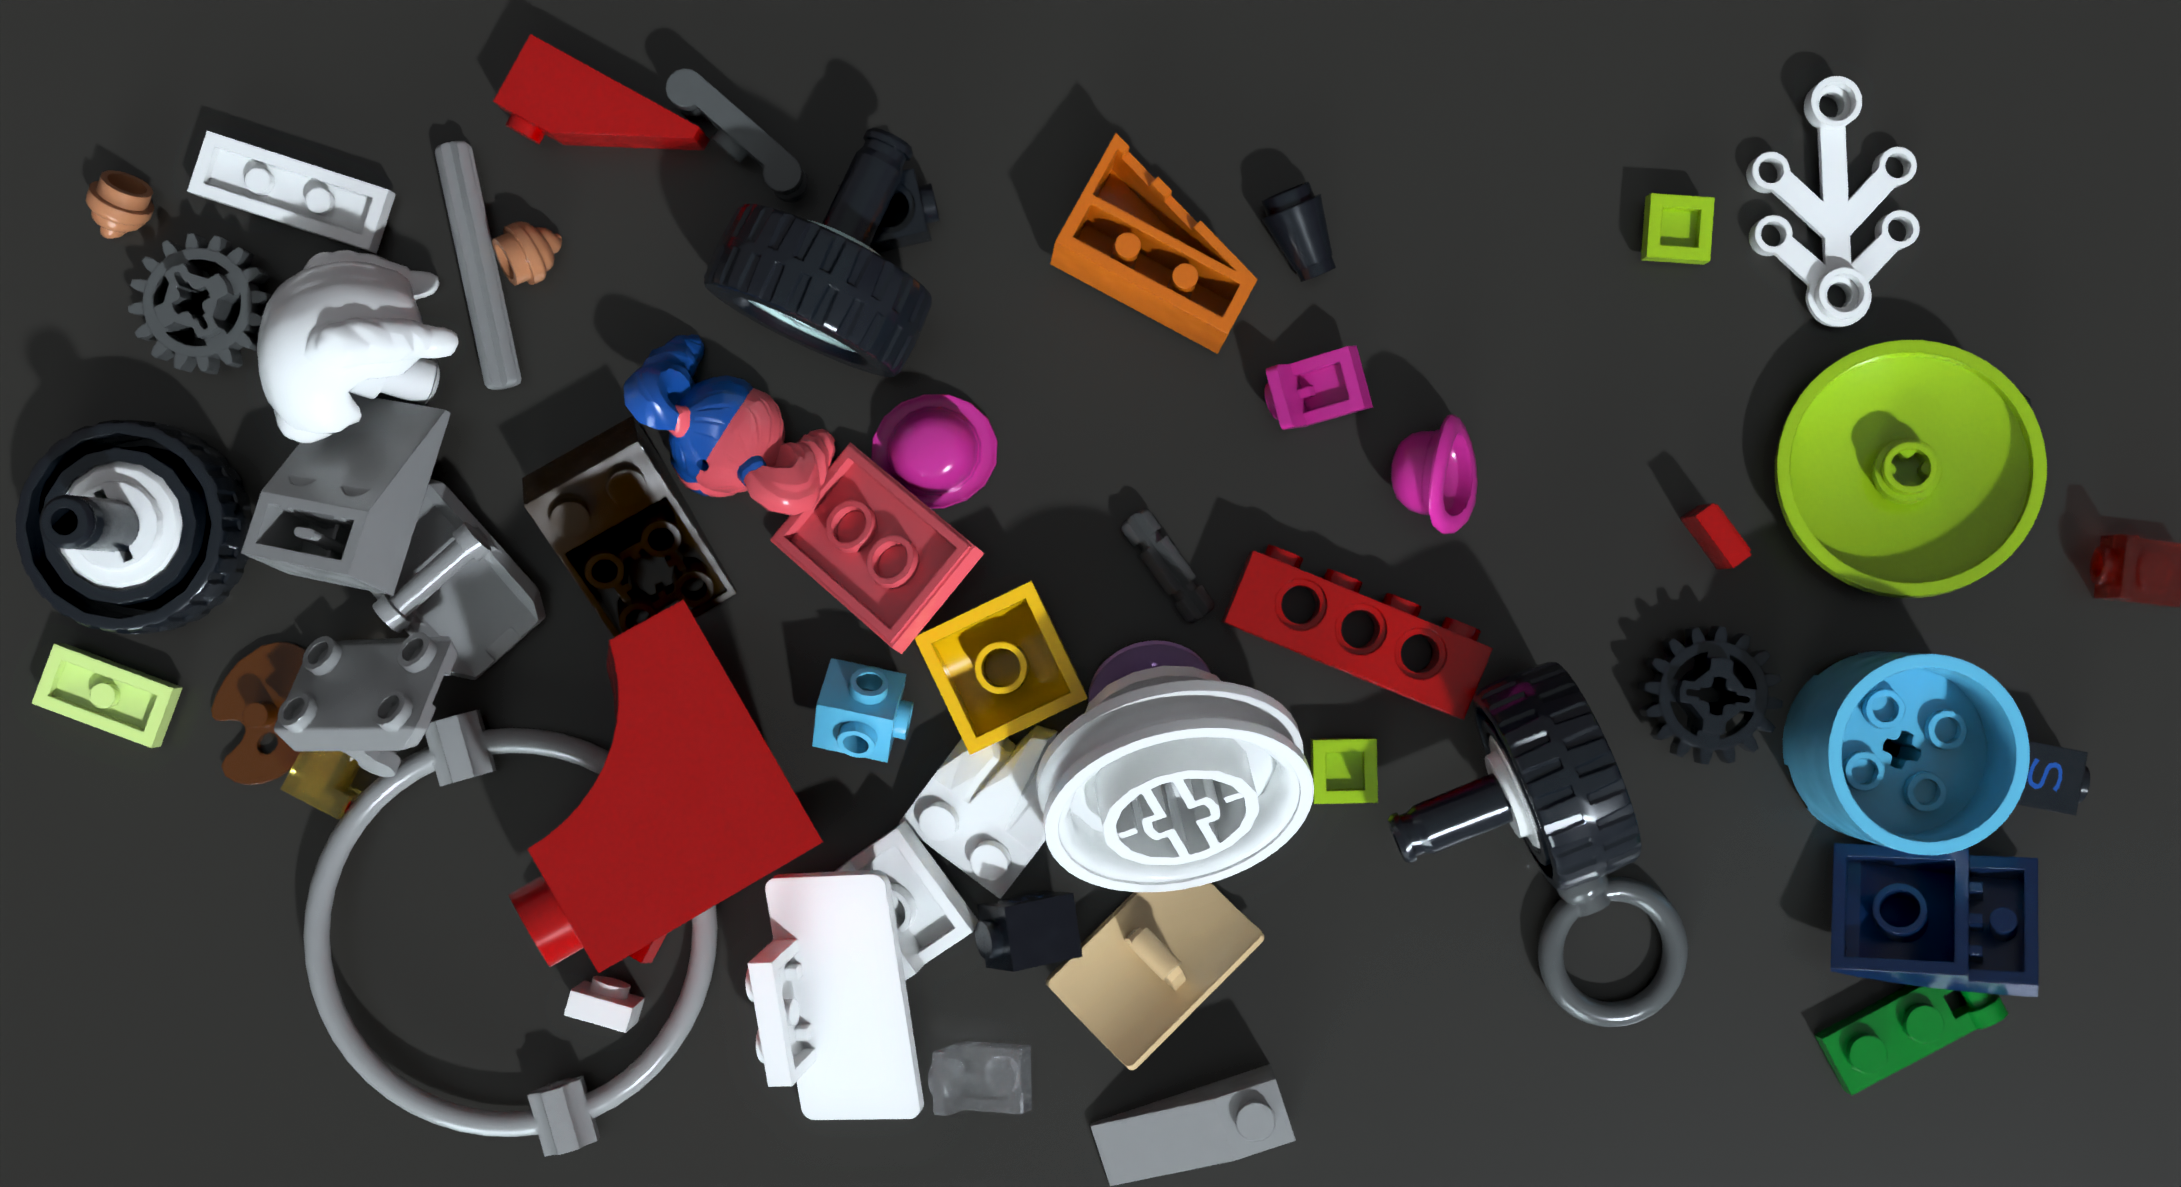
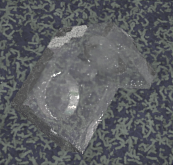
M962 1041L934 1051L928 1075V1085L933 1095L934 1114L949 1116L962 1110L1022 1114L1032 1110L1031 1045Z

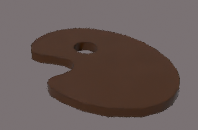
M289 642L262 645L238 661L225 677L211 709L212 717L217 721H240L245 726V734L242 741L225 757L221 765L225 776L232 781L244 785L265 784L280 778L293 769L308 752L294 751L274 731L279 709L287 699L300 670L306 648ZM267 733H273L278 738V744L274 751L267 754L261 749V741Z

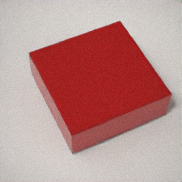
M1718 504L1698 505L1680 518L1716 569L1735 568L1751 556V549Z

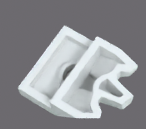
M1037 725L1017 745L1007 737L971 755L961 739L902 817L899 824L906 820L919 839L1001 899L1046 840L1043 827V812L1037 794L1036 777L1041 759L1048 746L1056 738L1058 731Z
M906 820L834 871L880 870L889 877L905 981L915 975L927 962L971 934L979 921Z

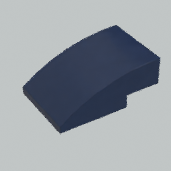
M1834 843L1831 972L1928 988L2038 997V858L1969 855V848L1950 854L1916 855L1881 845Z

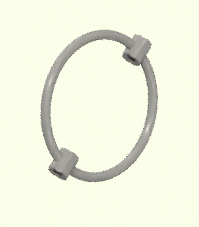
M480 710L436 720L429 724L425 732L428 746L401 760L394 777L379 776L343 814L322 850L310 883L304 917V953L310 989L319 1015L329 1035L347 1062L368 1084L402 1109L433 1124L459 1132L499 1137L539 1135L544 1157L572 1152L599 1140L600 1133L595 1118L617 1107L640 1091L670 1061L691 1031L704 1004L712 979L718 930L716 905L691 919V952L687 974L678 1000L668 1020L646 1050L623 1072L604 1085L588 1093L583 1076L567 1078L530 1091L527 1096L531 1110L491 1111L467 1107L444 1100L406 1080L387 1065L361 1035L344 1005L335 978L330 944L331 911L335 890L343 866L354 844L366 826L387 803L408 786L436 771L439 785L444 786L497 771L493 759L494 754L518 753L558 758L600 774L609 753L608 750L591 742L563 733L528 728L485 730Z

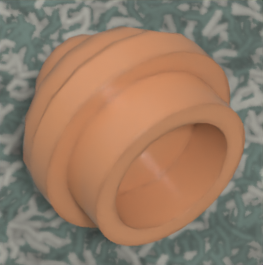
M115 170L102 172L99 181L92 182L86 194V204L92 210V219L100 226L101 235L107 239L119 238L127 232L136 231L151 219L154 211V205L151 202L153 190L146 182L131 174Z
M522 221L504 226V234L493 238L492 245L496 258L508 280L514 286L525 281L530 285L543 281L546 278L547 271L551 270L554 265V254L562 246L561 235L554 234L547 228L534 227L528 222Z

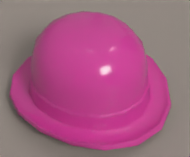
M923 394L899 403L882 418L872 437L871 460L929 508L944 509L967 501L986 485L997 464L998 440L989 419L971 402L950 394Z
M1455 414L1447 415L1439 430L1421 431L1407 436L1398 445L1391 464V482L1396 498L1408 510L1418 514L1430 515L1432 526L1442 534L1455 533L1469 520L1476 503L1478 485L1476 458L1472 442L1465 425Z

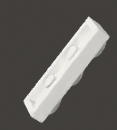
M210 131L206 132L187 190L196 196L377 254L396 196L394 192Z

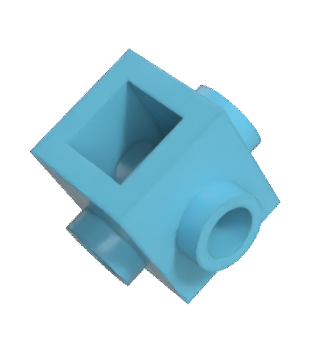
M831 658L816 704L812 747L840 752L856 758H868L887 763L894 738L906 740L912 718L914 702L903 700L906 674Z

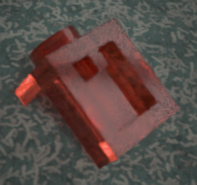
M2129 534L2101 536L2100 546L2093 552L2090 562V578L2095 584L2094 599L2161 607H2180L2181 543L2140 539L2137 535Z

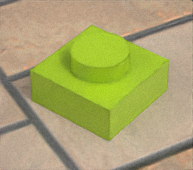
M1650 193L1646 196L1641 260L1705 265L1710 262L1715 198Z
M1311 739V775L1314 785L1312 803H1378L1377 739Z

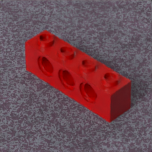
M1268 544L1264 554L1254 550L1249 552L1222 618V623L1452 717L1465 719L1493 648L1477 642L1481 630L1449 617H1445L1441 627L1420 619L1418 616L1422 606L1387 592L1382 603L1359 594L1363 582L1327 568L1324 578L1300 569L1304 558L1279 547ZM1294 586L1306 588L1315 599L1313 615L1309 620L1300 624L1288 620L1281 606L1284 594ZM1355 610L1365 612L1371 618L1374 625V633L1371 640L1366 645L1358 648L1350 646L1344 640L1341 633L1344 618ZM1419 634L1429 641L1432 647V658L1424 669L1413 672L1404 665L1401 658V649L1408 638Z

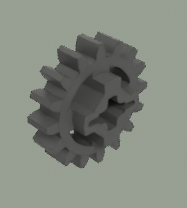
M194 233L187 234L186 249L172 241H164L162 247L166 258L160 262L145 256L142 262L146 269L151 272L148 280L132 279L130 284L131 287L143 293L142 302H136L128 306L129 313L145 317L146 323L135 331L137 338L146 341L158 340L152 349L151 355L165 361L174 357V368L192 373L196 365H198L201 372L211 375L218 374L220 359L228 366L235 368L243 366L239 350L245 347L257 351L258 339L254 334L257 328H260L262 307H266L267 302L272 296L269 293L260 291L259 286L270 278L269 273L258 267L248 268L252 263L254 255L240 247L232 251L231 241L214 235L208 245L204 237ZM199 264H219L229 273L226 275L217 273L210 277L208 272L201 270ZM203 293L209 294L210 298L203 302L201 295ZM203 308L205 314L201 316L196 311ZM195 331L197 337L204 339L207 345L190 346L177 335L181 333L189 335Z

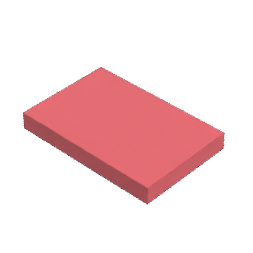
M851 442L828 468L824 484L820 487L819 500L811 510L789 516L770 539L783 553L900 654L907 649L985 554Z

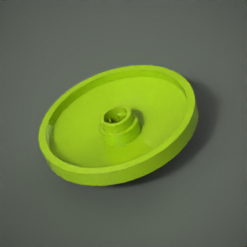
M1898 340L1871 345L1852 352L1826 368L1808 385L1789 412L1781 430L1775 456V485L1780 509L1787 526L1802 549L1821 568L1842 582L1862 591L1894 598H1923L1949 593L1983 578L1999 567L2016 551L2033 527L2042 505L2047 481V457L2042 432L2033 410L2017 387L2001 371L1973 353L1955 346L1925 340Z

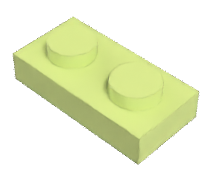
M54 643L32 704L149 748H155L162 745L183 687L66 643Z

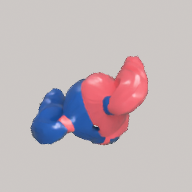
M699 335L674 336L664 346L652 350L642 367L638 368L626 380L623 386L625 406L639 423L656 430L669 431L668 441L671 464L683 485L689 488L690 491L705 497H727L748 491L750 497L767 511L790 516L811 510L819 500L820 487L824 484L828 473V466L831 465L836 451L834 446L835 438L828 430L818 429L810 431L807 435L805 434L797 443H784L785 427L779 406L767 393L753 388L744 379L728 375L712 377L695 384L692 377L695 375L698 364L703 358L705 349Z

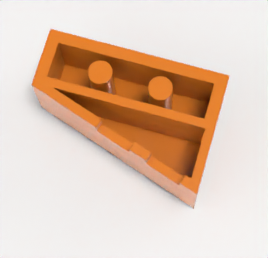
M1115 133L1055 241L1050 264L1218 354L1258 279L1202 221L1197 222L1171 196L1172 190L1159 177L1155 179L1129 152V145Z

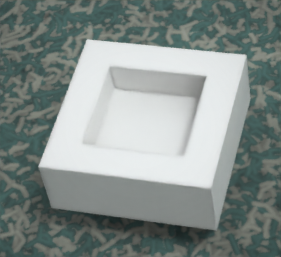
M593 976L592 982L584 980L570 991L564 1015L626 1033L638 1022L645 998L630 994L631 986L626 982L605 976Z

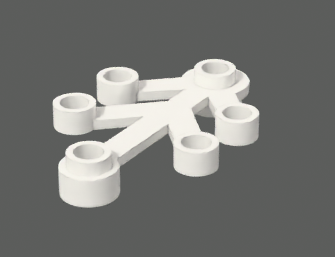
M1842 76L1825 78L1810 89L1804 101L1805 116L1809 123L1817 128L1820 198L1790 171L1787 159L1777 152H1765L1750 162L1746 171L1747 182L1752 189L1759 193L1772 192L1822 238L1823 262L1792 237L1793 231L1790 223L1781 216H1766L1757 221L1749 232V243L1752 249L1763 256H1776L1807 285L1805 299L1811 315L1821 324L1834 328L1851 325L1866 314L1872 298L1869 281L1897 251L1912 245L1917 240L1920 232L1919 222L1912 213L1905 210L1893 211L1883 216L1875 226V239L1851 262L1850 236L1894 188L1907 183L1914 177L1917 170V161L1914 154L1904 147H1892L1875 158L1872 165V174L1850 198L1848 197L1846 125L1859 115L1862 108V95L1853 81ZM1821 97H1829L1836 102L1838 107L1836 117H1827L1821 112L1819 107ZM1888 157L1897 158L1902 163L1903 174L1901 178H1894L1887 173L1885 165ZM1762 162H1768L1775 166L1778 174L1775 183H1767L1759 176V166ZM1891 220L1900 221L1904 225L1906 236L1902 242L1892 239L1889 235L1888 226ZM1764 225H1772L1779 231L1780 241L1777 246H1769L1762 240L1761 231ZM1831 285L1839 286L1845 292L1846 300L1842 307H1835L1829 302L1827 292Z

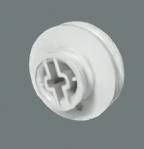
M1159 666L1136 671L1108 684L1088 703L1085 713L1066 726L1048 746L1039 764L1036 777L1038 800L1043 812L1045 838L1048 848L1056 861L1079 879L1104 888L1128 892H1166L1188 889L1222 880L1254 866L1276 852L1298 831L1310 811L1314 795L1313 778L1307 759L1304 756L1303 742L1297 723L1291 713L1277 700L1261 691L1244 685L1223 682L1214 674L1188 666Z

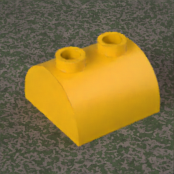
M1032 581L923 632L915 638L970 755L1088 699L1064 644Z

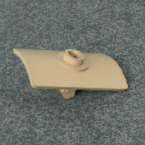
M1212 883L1175 891L1133 892L1081 943L1083 957L1063 961L1047 977L1046 985L1129 1070H1135L1264 941V934Z

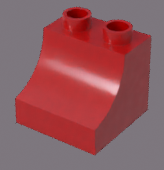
M684 599L609 640L606 668L614 699L615 729L612 745L605 764L593 787L571 815L549 835L527 849L542 875L508 894L518 915L549 967L584 948L597 972L600 973L823 843Z

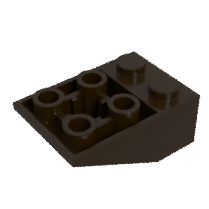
M634 416L627 418L522 478L524 507L614 637L683 599L693 617H696L737 594L735 587L668 468Z

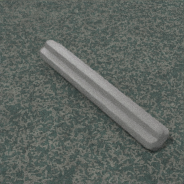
M465 141L446 142L436 147L435 157L484 385L491 390L512 388L519 385L522 378L473 150Z

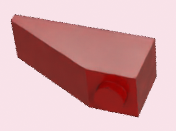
M532 34L529 35L493 100L496 105L510 115L505 124L507 127L539 145L546 135L563 145L704 151L710 140L699 126Z

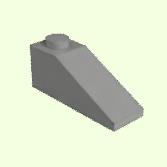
M1270 1064L1090 1123L1110 1186L1227 1163L1296 1141Z

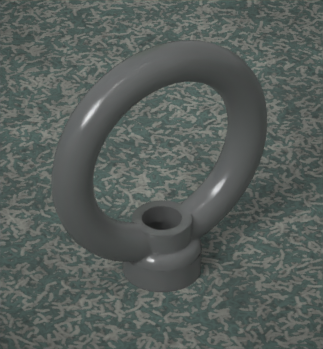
M1605 875L1566 890L1556 889L1560 899L1546 917L1538 943V963L1541 976L1555 1002L1573 1017L1583 1022L1603 1027H1621L1635 1024L1649 1018L1662 1009L1679 988L1688 960V940L1685 927L1672 903L1651 885L1637 879L1622 876L1607 877ZM1611 901L1625 902L1643 910L1656 924L1662 940L1660 966L1649 985L1633 997L1615 1002L1600 1001L1580 991L1568 976L1563 957L1566 936L1578 917L1594 914L1607 907Z

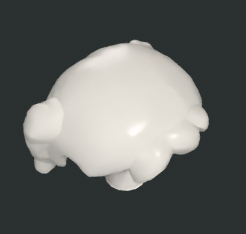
M339 250L335 252H320L314 255L307 262L303 270L287 279L275 290L267 302L258 333L257 355L263 391L268 403L274 409L277 426L285 437L300 443H313L332 435L329 433L340 432L349 425L359 422L362 416L361 411L350 393L374 399L381 392L417 403L421 406L427 404L434 397L440 380V369L435 358L451 356L459 344L458 336L452 330L423 324L415 301L436 292L440 284L438 276L431 272L410 270L407 266L391 262L374 254Z

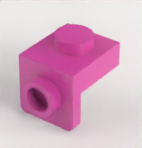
M1346 346L1294 363L1278 364L1266 368L1268 383L1265 385L1266 404L1271 415L1279 421L1282 430L1307 427L1373 407L1357 346Z

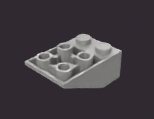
M350 393L352 399L360 408L362 415L360 421L349 425L340 432L329 433L332 435L319 441L299 443L262 489L241 554L290 575L394 596L451 413L439 408L380 398L369 399Z

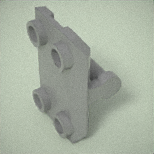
M430 479L394 596L370 591L377 599L372 606L384 623L398 633L404 629L410 636L419 632L425 633L429 637L449 636L458 652L450 675L476 680L543 621L546 614L537 586L443 482Z
M422 632L412 634L408 638L335 641L329 636L320 637L308 646L303 655V663L287 699L279 709L274 731L294 751H342L355 759L362 769L378 776L394 777L401 762L397 752L415 747L421 741L435 712L436 707L432 703L443 676L450 675L458 652L449 636L429 637Z

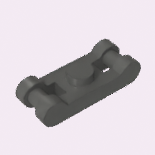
M683 68L676 70L670 75L666 83L667 96L683 116L693 120L706 118L718 130L711 138L738 163L741 164L749 156L763 168L765 182L780 200L792 203L799 201L805 196L808 191L809 180L795 157L697 72Z

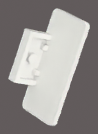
M880 870L775 875L765 886L773 941L748 962L745 979L747 996L751 1002H754L758 1023L756 1053L760 1062L765 1065L768 1087L793 1086L797 1082L801 1110L811 1120L915 1118L924 1107V1099L889 877Z

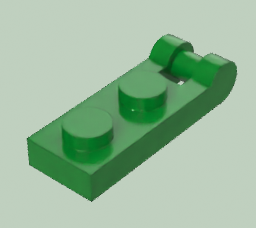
M1907 985L1815 1034V1037L1843 1090L1852 1096L1977 1029L1987 1028L2002 1021L2008 1015V1011L1998 994L1960 991L1967 1004L1951 1012L1943 996L1955 990Z

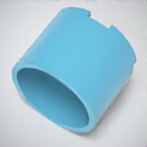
M1869 651L1840 660L1819 675H1814L1803 686L1791 705L1783 732L1784 765H1788L1796 790L1808 806L1806 809L1814 817L1828 827L1847 836L1909 854H1950L1971 847L1987 838L2006 821L2016 807L2025 788L2029 771L2030 746L2028 733L2023 717L2013 698L1994 677L1983 669L1965 660L1947 655ZM1886 739H1890L1895 745L1900 746L1897 757H1892L1890 753L1883 751Z

